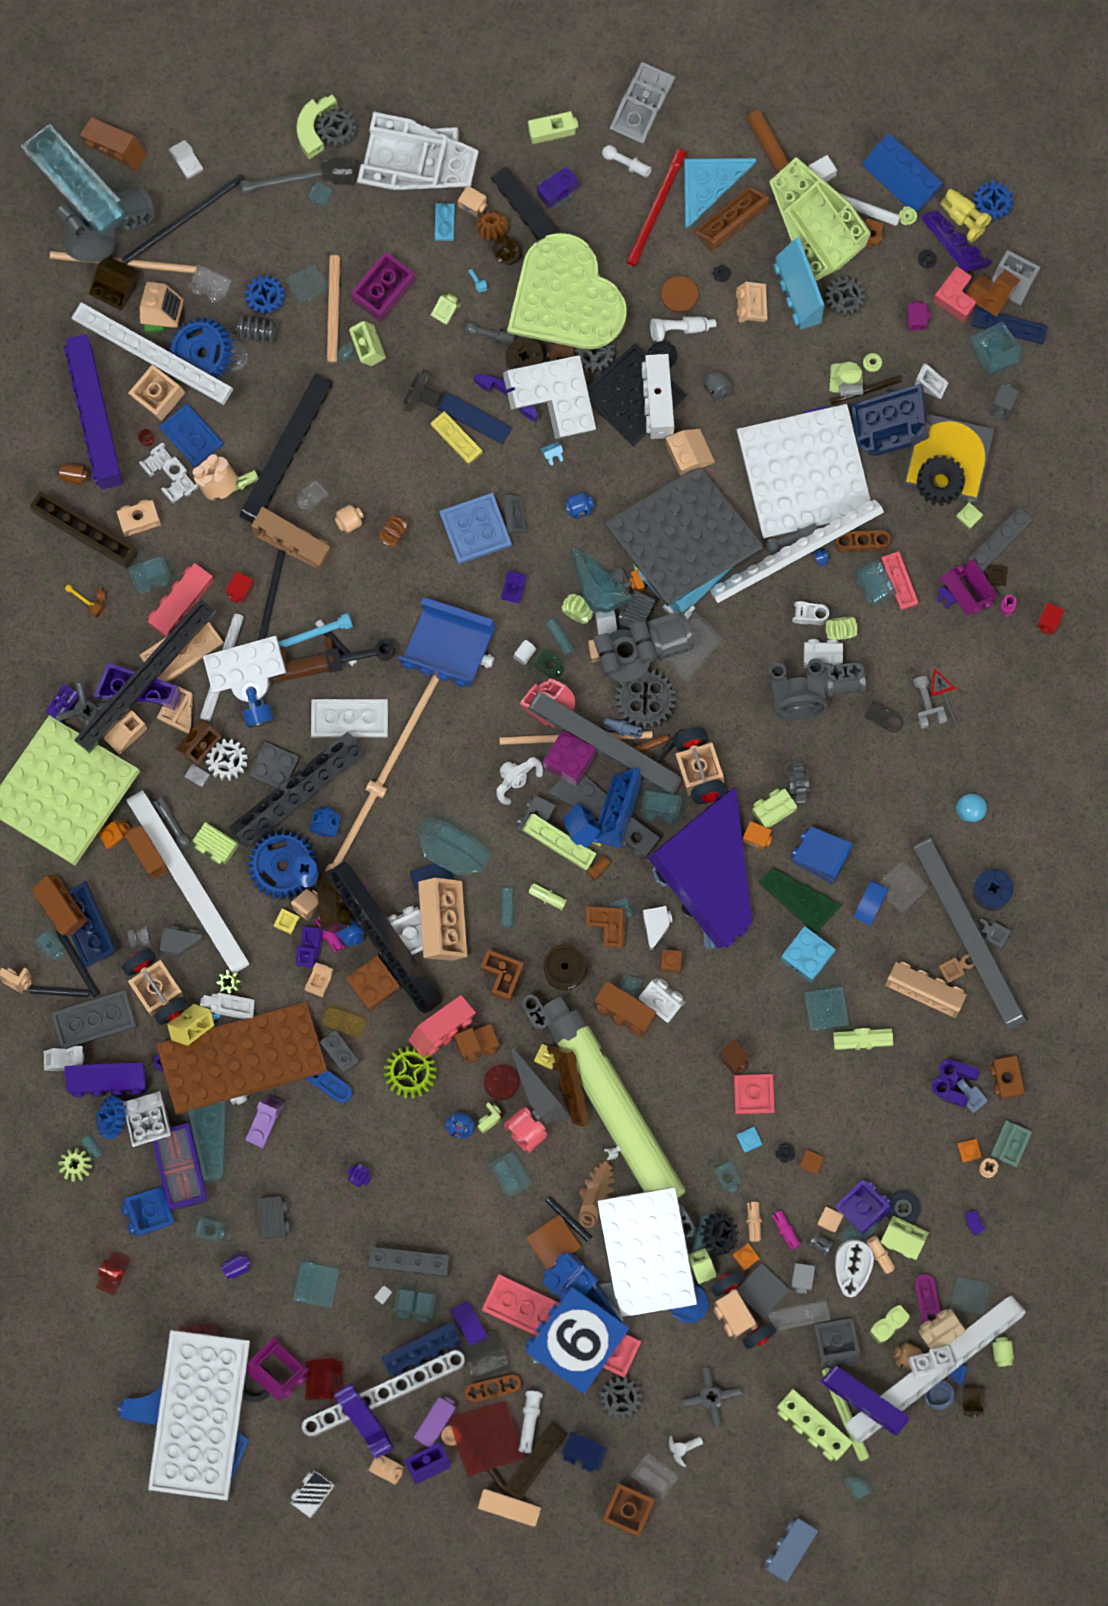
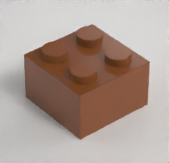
M378 956L346 977L347 983L369 1012L401 990L399 984Z
M618 1484L602 1522L639 1538L655 1500Z

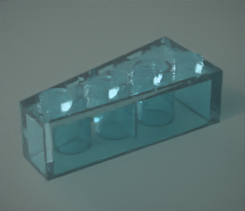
M226 1101L188 1111L204 1184L224 1180Z

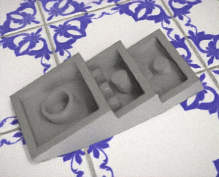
M641 62L635 78L632 79L629 89L622 99L610 129L644 144L676 77Z

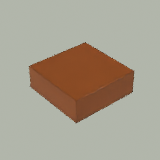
M806 1149L799 1168L817 1176L824 1157Z

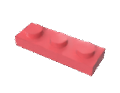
M900 552L881 557L900 611L917 606L919 603Z

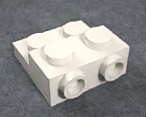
M410 906L403 910L404 914L399 916L393 914L387 917V919L413 955L423 950L420 909Z

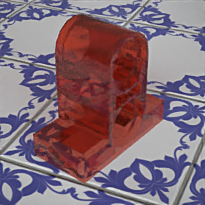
M111 1252L108 1260L104 1259L99 1268L98 1277L100 1279L96 1289L115 1296L130 1259Z

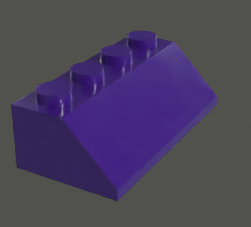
M143 1062L64 1066L67 1092L69 1095L72 1094L74 1098L84 1097V1094H92V1097H102L103 1093H111V1096H122L123 1092H131V1095H142V1091H147V1070Z

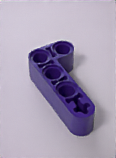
M352 1383L334 1393L336 1400L364 1437L371 1453L376 1459L394 1449L386 1430Z

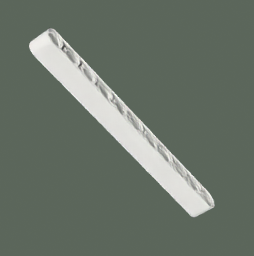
M141 790L126 799L232 974L250 965L144 791Z
M1013 1296L1006 1298L967 1328L965 1333L946 1345L950 1348L955 1363L953 1366L918 1378H914L913 1372H911L881 1395V1397L903 1411L1023 1317L1025 1310ZM862 1412L854 1416L845 1426L858 1443L863 1442L882 1427Z

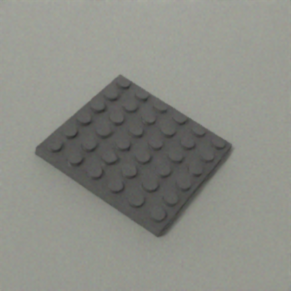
M701 467L689 471L605 522L607 530L667 607L762 549L760 541Z

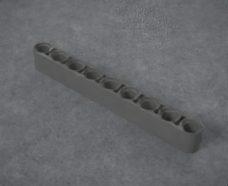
M541 692L536 693L528 707L532 713L560 730L595 747L598 753L626 770L639 768L641 779L670 796H674L683 781L674 772Z

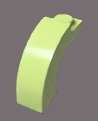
M333 95L322 98L318 104L312 99L306 104L299 115L297 122L298 139L301 149L308 159L324 150L323 142L314 130L318 118L323 117L322 113H328L330 108L333 110L337 107V101Z

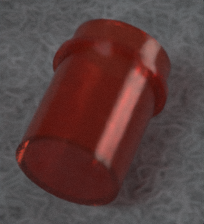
M142 429L138 434V439L143 446L148 447L153 443V434L148 429ZM149 435L150 437L148 440H142L143 436Z

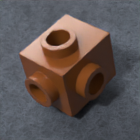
M867 218L862 219L871 232L865 247L871 248V246L878 245L883 237V223Z

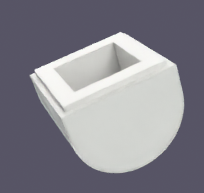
M524 640L513 655V658L526 665L536 651V648L530 642Z

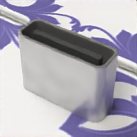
M192 764L184 778L186 777L203 788L210 774Z

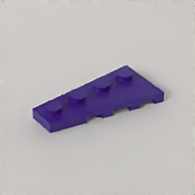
M938 211L927 212L922 216L926 226L935 234L937 240L943 244L964 272L987 268L991 265L992 261L989 258L984 259L979 254L981 251L976 246L972 248L966 242L967 238L963 234L955 232L953 230L954 226Z

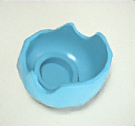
M966 794L956 804V814L963 821H979L984 818L987 812V803L978 794Z

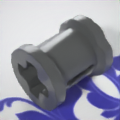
M817 1232L808 1246L810 1248L814 1247L825 1257L834 1242H829L820 1236V1232Z

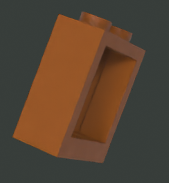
M134 826L130 828L125 837L150 879L153 881L168 872L165 863L143 827Z

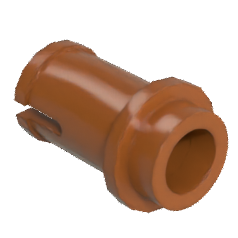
M601 856L592 867H588L587 874L593 880L599 879L600 874L611 865V862L605 856Z

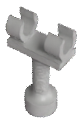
M928 676L913 679L915 688H919L926 707V711L917 714L921 729L929 726L926 717L929 715L937 714L939 724L945 723L947 717L944 707L932 708V702L927 690V685L929 684Z

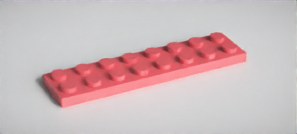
M498 1274L482 1311L536 1336L538 1333L536 1328L542 1320L545 1322L550 1316L547 1314L553 1304L557 1306L558 1302ZM625 1335L603 1368L625 1378L641 1341Z

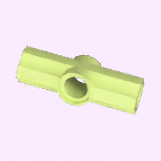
M861 1028L850 1032L833 1033L834 1050H860V1048H867L869 1050L873 1047L893 1046L892 1029L871 1030L870 1028Z

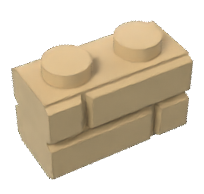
M946 1309L942 1310L937 1314L935 1320L932 1322L926 1321L918 1331L930 1350L944 1347L966 1332L951 1309L948 1311Z

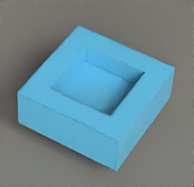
M754 1127L736 1135L744 1153L762 1145Z

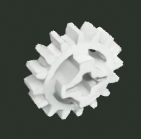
M225 739L222 740V744L217 742L216 747L211 749L212 753H207L206 755L210 758V760L206 761L207 765H211L208 768L209 772L214 771L213 776L215 778L220 775L222 781L225 777L231 781V776L233 775L237 779V773H244L242 767H247V763L243 760H247L248 757L247 755H242L245 753V749H239V742L234 745L233 739L229 743H226ZM225 748H230V749H233V750H232V751H228V750H225ZM219 753L218 759L214 762L216 754ZM227 756L230 762L227 763L226 761H224V757ZM239 758V764L235 767V761ZM224 768V769H228L229 771H228V772H224V771H221L220 769Z

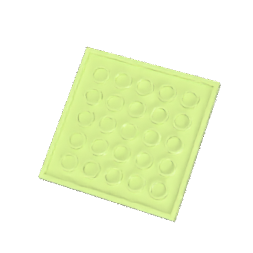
M48 716L0 785V820L75 866L140 770L99 745L89 754L75 743L74 739L79 735L78 732Z

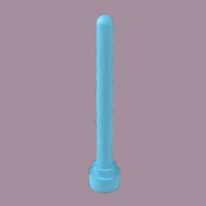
M348 613L343 614L338 618V621L279 641V646L288 647L338 628H352L351 618Z

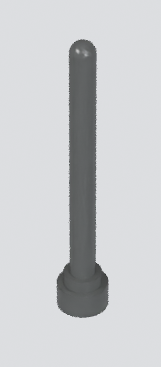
M324 168L256 182L248 181V179L241 180L240 182L243 195H248L254 189L327 176L329 170Z

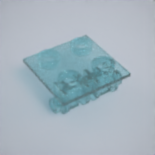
M301 1262L293 1301L332 1308L340 1269L315 1265L311 1262Z

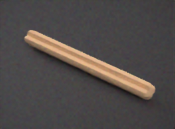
M338 255L330 256L327 361L331 363L337 362L340 278V257Z

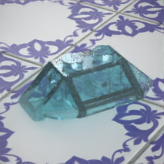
M427 817L417 833L424 857L457 876L484 871L493 856V853L477 839L442 820Z

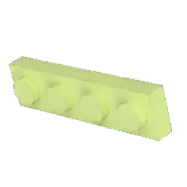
M535 814L530 815L522 829L523 832L583 870H588L596 856L595 852L582 845H576L568 835Z

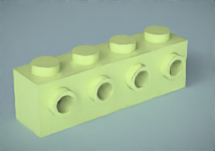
M792 1390L777 1407L779 1410L777 1414L785 1421L789 1419L794 1423L792 1427L799 1434L804 1432L809 1437L807 1441L815 1448L817 1446L824 1450L822 1454L830 1461L833 1459L837 1461L853 1443L795 1390Z

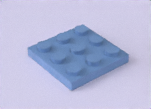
M493 493L439 511L458 565L512 546Z

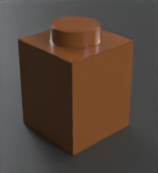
M662 950L661 973L680 974L682 951Z

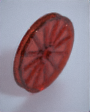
M498 1065L491 1068L485 1075L484 1087L492 1098L507 1100L517 1092L519 1079L512 1068Z

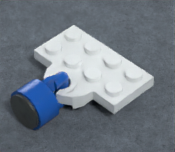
M277 636L203 656L212 693L232 689L237 698L249 703L250 709L242 711L246 727L250 729L273 722L270 704L264 705L262 697L268 692L270 677L287 673Z

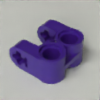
M944 1060L939 1066L940 1074L938 1078L932 1083V1091L940 1100L966 1108L969 1097L956 1092V1084L962 1077L977 1081L980 1071L953 1060ZM954 1068V1072L948 1075V1071ZM947 1086L946 1091L940 1093L941 1089Z

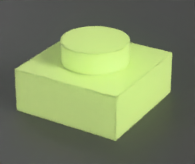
M968 503L956 515V518L969 529L983 517V514L971 503Z

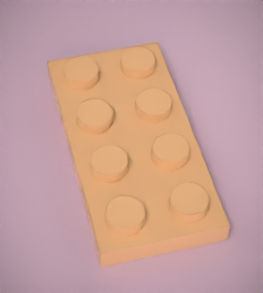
M209 622L157 679L170 682L201 661L203 656L211 654L224 645V642ZM165 638L139 655L143 662L146 661Z

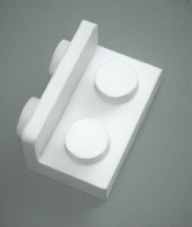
M655 978L638 999L657 1011L656 1014L668 1023L678 1010L684 1006L686 1001L683 1000V996L679 992L671 990L665 980Z

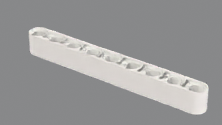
M459 1351L449 1352L360 1395L362 1398L369 1397L371 1399L369 1408L373 1410L461 1369L465 1363L464 1356ZM452 1356H460L461 1363L456 1366L450 1363ZM437 1363L443 1365V1371L440 1374H435L432 1371L433 1366ZM423 1372L425 1374L424 1381H415V1374ZM400 1380L407 1382V1388L403 1391L398 1390L396 1387L397 1382ZM383 1388L389 1390V1396L386 1399H381L378 1396L379 1391ZM337 1404L304 1420L302 1429L306 1435L313 1437L349 1421L350 1418L342 1413V1407L340 1404ZM329 1413L335 1416V1421L332 1424H326L324 1421L325 1416ZM309 1422L317 1424V1429L312 1433L306 1430Z

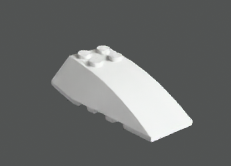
M373 112L370 125L371 136L364 165L361 164L357 183L392 190L471 186L478 150L459 141L449 139L446 135L436 133L411 119Z

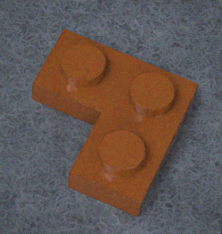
M586 906V926L604 927V946L624 947L625 908Z

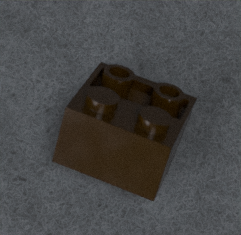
M108 256L98 263L89 295L122 311L137 284L140 271Z

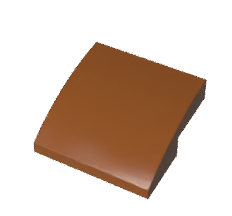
M561 1214L526 1237V1240L547 1270L556 1266V1259L560 1254H566V1252L575 1253L582 1248V1245Z

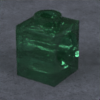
M544 649L534 663L535 669L551 679H555L556 676L560 677L565 670L563 667L564 660L547 649ZM548 662H553L556 664V667L554 669H548L546 667V664Z

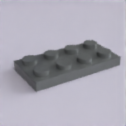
M126 990L51 1013L61 1049L79 1046L137 1028Z

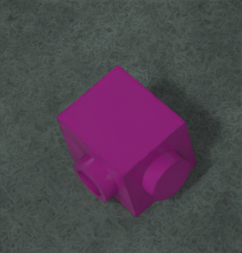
M921 301L908 303V330H926L928 321L931 320V311L927 309V303H922Z

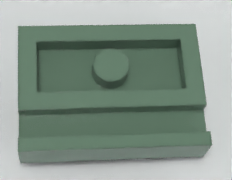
M1006 1120L990 1157L1017 1168L1032 1131Z

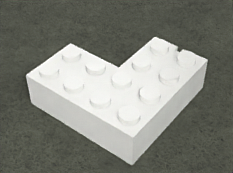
M580 355L512 369L503 373L506 389L515 388L514 391L507 393L511 410L547 402L555 439L586 433L596 429Z

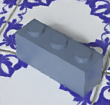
M799 1518L796 1521L791 1520L786 1528V1531H788L785 1539L781 1537L775 1546L778 1551L774 1556L771 1554L765 1563L768 1566L766 1571L785 1583L791 1577L818 1530Z

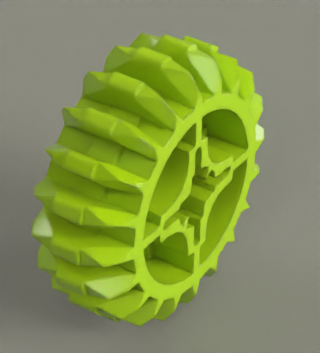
M406 1046V1052L404 1053L399 1048L400 1055L397 1056L393 1052L392 1056L395 1059H387L391 1066L385 1065L384 1067L385 1070L390 1071L384 1073V1077L390 1078L386 1081V1084L390 1085L393 1083L390 1090L394 1091L398 1088L396 1092L398 1096L403 1091L404 1098H407L408 1093H411V1097L414 1099V1092H418V1095L421 1097L422 1089L425 1092H429L427 1084L429 1086L434 1085L430 1079H436V1075L431 1074V1072H435L437 1069L430 1066L435 1062L434 1060L427 1061L430 1058L429 1054L422 1058L414 1047L413 1052H410L409 1046ZM407 1057L417 1058L423 1063L412 1065ZM402 1060L404 1069L394 1076L395 1067ZM406 1064H408L409 1068L415 1069L413 1072L415 1080L412 1079V1076L409 1077V1074L408 1076L406 1075ZM426 1069L425 1079L419 1084L417 1075ZM410 1080L414 1087L402 1086L398 1081Z

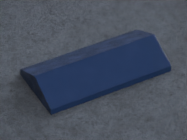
M84 881L68 892L88 920L76 933L71 935L85 968L109 958L117 950L88 883Z

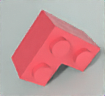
M956 266L935 294L933 301L962 322L966 321L975 309L977 302L963 293L969 286L972 276Z

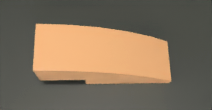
M485 1489L478 1506L480 1510L533 1527L536 1526L541 1510L540 1507Z

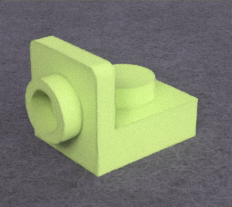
M451 294L442 295L431 316L447 325L461 303L457 301V297Z
M489 1102L486 1104V1108L492 1115L488 1116L487 1114L478 1121L480 1123L478 1129L482 1134L501 1120L499 1116L501 1111L495 1104L491 1106Z

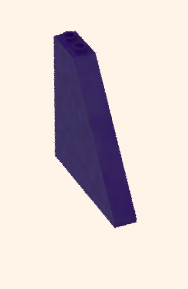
M732 788L647 857L717 949L724 946L726 948L730 947L735 943L734 938L744 935L748 931L747 927L752 924L737 792L735 788Z

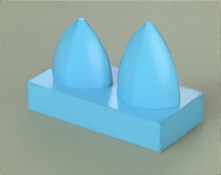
M436 204L435 241H454V204Z

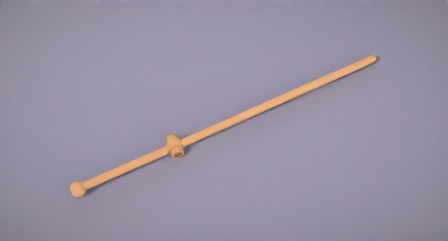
M435 675L432 676L377 781H369L365 790L370 792L335 860L326 867L325 871L333 869L343 861L377 796L383 799L388 789L383 784L439 681Z

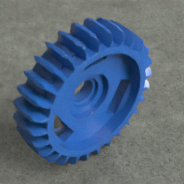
M195 317V322L188 319L189 325L182 323L183 329L176 328L178 334H172L175 339L174 341L169 340L172 347L167 348V350L220 380L219 375L226 376L223 371L225 369L230 370L227 366L228 363L233 364L230 357L235 356V354L231 353V350L235 349L233 345H230L234 342L232 338H229L231 334L226 331V327L211 318L202 317V319ZM203 330L204 333L188 339L193 333ZM218 345H220V357L217 363H215ZM206 348V350H207L206 356L203 357V358H200V357H199V351H200V349Z
M275 830V836L273 837L270 833H267L268 839L261 836L262 843L260 844L256 841L257 849L251 848L254 855H248L252 862H247V866L252 867V869L247 870L248 874H254L250 877V881L256 880L253 886L255 888L260 886L259 893L265 890V897H268L271 893L273 900H275L277 895H279L281 901H283L285 895L288 900H290L291 894L298 897L297 892L300 891L302 893L304 890L295 880L293 865L296 859L303 856L310 857L314 861L318 860L316 856H312L315 854V850H309L312 847L311 843L305 845V837L299 840V833L293 837L292 831L286 835L285 830H282L281 835ZM279 842L287 843L286 847L268 851V847L272 844ZM281 861L287 862L288 869L285 871L278 870V863ZM263 871L277 883L274 887L270 886L260 876Z

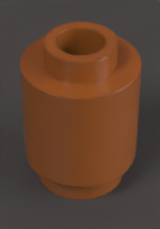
M67 463L66 465H61L59 478L67 483L82 485L88 479V470L85 469V466Z

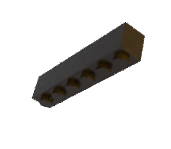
M39 491L30 505L32 513L126 569L129 568L138 554L136 548L41 491Z

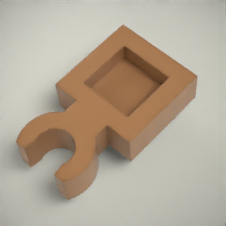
M969 954L964 955L959 962L955 957L938 966L947 984L964 976L963 969L970 970L975 966L974 963L971 965L965 963V960L970 957Z

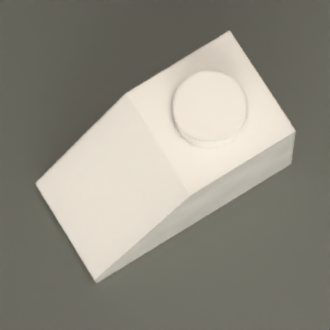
M666 906L643 910L650 951L656 948L669 929V923L672 922L671 912L666 910Z

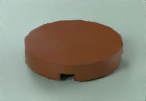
M675 276L664 283L661 290V299L664 306L675 313H684L691 310L696 304L698 289L691 279L684 276Z

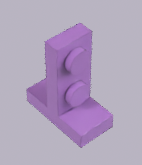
M270 1094L264 1097L257 1106L258 1112L245 1140L264 1148L278 1114L284 1108L286 1102Z

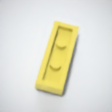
M445 411L430 423L434 430L468 465L483 453Z

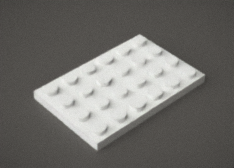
M676 1187L598 1200L614 1292L618 1300L621 1317L696 1305L697 1299Z

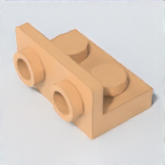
M745 282L740 285L736 291L739 322L743 323L747 320L765 322L768 320L766 284Z
M1 968L0 980L2 983L20 993L23 990H28L32 983L28 969L24 968L18 977V973L14 970Z

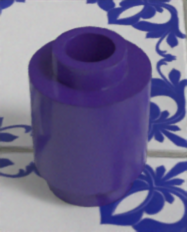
M240 1253L224 1261L225 1264L221 1265V1268L228 1280L248 1272V1267L251 1266L247 1255L242 1256Z

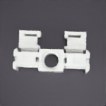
M161 443L151 451L150 457L143 462L140 461L139 464L150 478L155 475L153 472L157 469L161 470L162 467L173 482L170 488L163 487L161 490L173 504L182 496H189L193 490H197L198 485L197 483L194 485L186 475L187 470L176 457L172 458L164 449L165 444ZM176 465L180 468L178 474H171L169 472L170 468Z

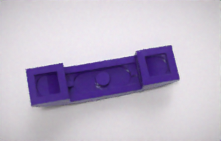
M479 374L474 376V383L489 393L493 387L507 396V393L515 390L514 387L506 389L505 381L496 377ZM533 405L520 408L522 415L534 423L538 421V415Z

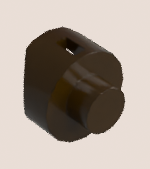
M501 237L494 242L492 252L499 262L511 265L518 260L519 248L511 237Z

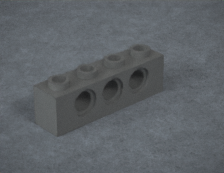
M371 1247L368 1267L369 1269L448 1277L450 1257L448 1255Z

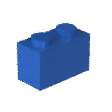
M577 803L563 818L566 824L565 828L571 835L570 839L576 845H582L587 848L601 833L592 811L580 803Z

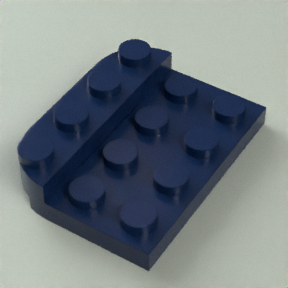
M921 384L851 404L856 443L869 456H878L913 446L927 440L929 437L930 422L927 420L924 388Z
M453 1322L381 1357L389 1375L394 1374L395 1377L406 1373V1368L410 1366L413 1369L424 1364L422 1360L428 1357L432 1360L441 1355L440 1351L446 1348L450 1351L458 1347V1341L461 1339Z

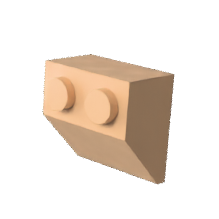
M700 429L683 430L666 437L665 444L680 477L696 468H703L715 463Z

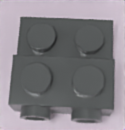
M853 1318L814 1324L821 1367L826 1366V1368L831 1369L833 1365L838 1366L841 1363L850 1366L860 1360V1349Z

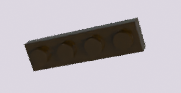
M549 1424L532 1447L531 1453L527 1454L503 1489L520 1501L566 1435Z

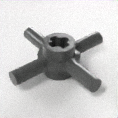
M83 682L76 683L79 701L73 710L57 713L59 721L76 717L78 720L83 721L86 727L96 716L97 711H100L109 701L95 704L87 699Z
M710 1367L703 1368L705 1388L701 1391L700 1396L682 1399L683 1407L702 1404L705 1408L710 1409L714 1428L720 1427L722 1425L718 1407L721 1406L723 1399L741 1396V1389L721 1391L719 1387L713 1385ZM709 1392L717 1395L713 1403H711V1400L706 1399V1396H709Z

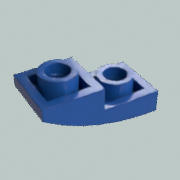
M871 880L854 918L871 926L889 888Z

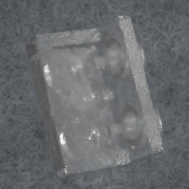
M198 264L191 282H188L187 287L192 288L191 291L198 295L205 294L209 300L218 303V301L225 300L233 279Z

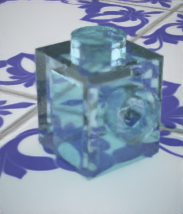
M49 929L34 941L50 961H57L64 955V946Z

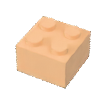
M152 364L129 394L160 421H163L185 394V391Z

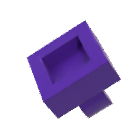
M946 585L942 586L938 592L941 595L938 596L937 602L945 598L947 604L944 607L948 608L957 601Z

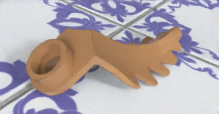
M607 1160L599 1163V1167H594L596 1173L590 1172L593 1180H585L584 1183L587 1188L579 1190L583 1200L579 1221L582 1226L587 1228L596 1225L600 1215L598 1200L611 1198L607 1194L614 1191L608 1185L614 1182V1178H610L614 1175V1172L610 1171L612 1166L609 1165Z

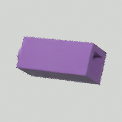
M439 1397L414 1439L428 1448L433 1446L455 1412L456 1407L453 1406L455 1402L447 1397L443 1399Z

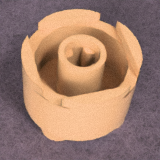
M215 454L210 455L207 460L193 470L195 482L206 498L210 500H215L214 498L217 497L223 499L229 496L237 486L235 483L238 477L227 460L223 457H217Z

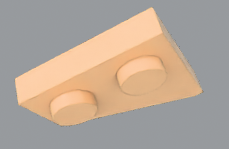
M178 686L182 694L175 711L162 707L157 719L189 734L192 722L193 694Z

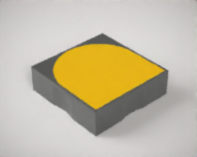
M927 414V420L930 422L929 437L927 440L912 446L902 489L920 492L919 489L917 490L916 481L921 465L926 463L930 457L934 459L936 455L939 458H942V455H947L946 459L954 458V462L958 461L960 468L964 469L965 484L961 495L958 496L956 501L966 504L971 503L976 506L994 429ZM939 474L934 477L933 482L935 486L943 488L948 484V479L945 475Z

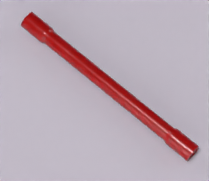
M678 148L674 154L666 177L636 243L626 260L628 265L636 267L658 214L687 155V152L683 149Z

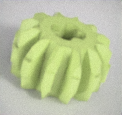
M572 594L568 595L564 600L562 606L563 613L581 624L588 623L593 617L594 606L586 598Z
M837 617L826 621L825 629L829 639L840 640L855 637L858 627L856 619L853 617Z
M75 1148L74 1154L69 1149L67 1150L68 1157L64 1154L61 1155L65 1162L60 1161L58 1164L65 1167L59 1171L60 1173H65V1179L71 1176V1181L75 1182L76 1176H78L80 1181L83 1180L82 1173L89 1176L85 1169L92 1168V1165L86 1164L91 1161V1158L85 1157V1151L79 1154V1149ZM73 1161H76L77 1163L80 1162V1164L77 1165V1169H74L73 1167L71 1168V1166L73 1165Z

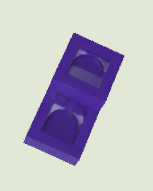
M313 926L302 927L301 945L297 946L296 965L314 967L321 947L323 934L321 928Z
M467 1301L450 1310L452 1317L470 1346L487 1337L481 1323Z

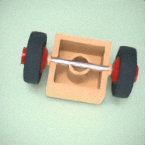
M696 727L677 734L673 739L674 745L678 751L682 752L676 753V759L688 796L691 795L696 804L711 803L723 797L726 793L724 776L713 743L706 744L708 741L706 730Z
M148 948L131 955L122 965V970L127 976L141 972L128 982L150 1016L154 1015L157 1023L164 1025L181 1016L180 1014L188 1008V1004L181 998L184 996L161 960L147 968L155 959V954Z
M741 1270L732 1274L726 1273L718 1278L719 1281L711 1287L713 1294L719 1296L723 1293H730L715 1302L713 1311L719 1320L723 1319L725 1322L723 1328L729 1337L733 1336L736 1339L752 1329L753 1331L750 1332L749 1336L742 1340L746 1349L756 1345L760 1347L769 1341L768 1338L777 1332L776 1328L772 1323L760 1327L756 1325V1322L735 1289L738 1284L745 1280Z

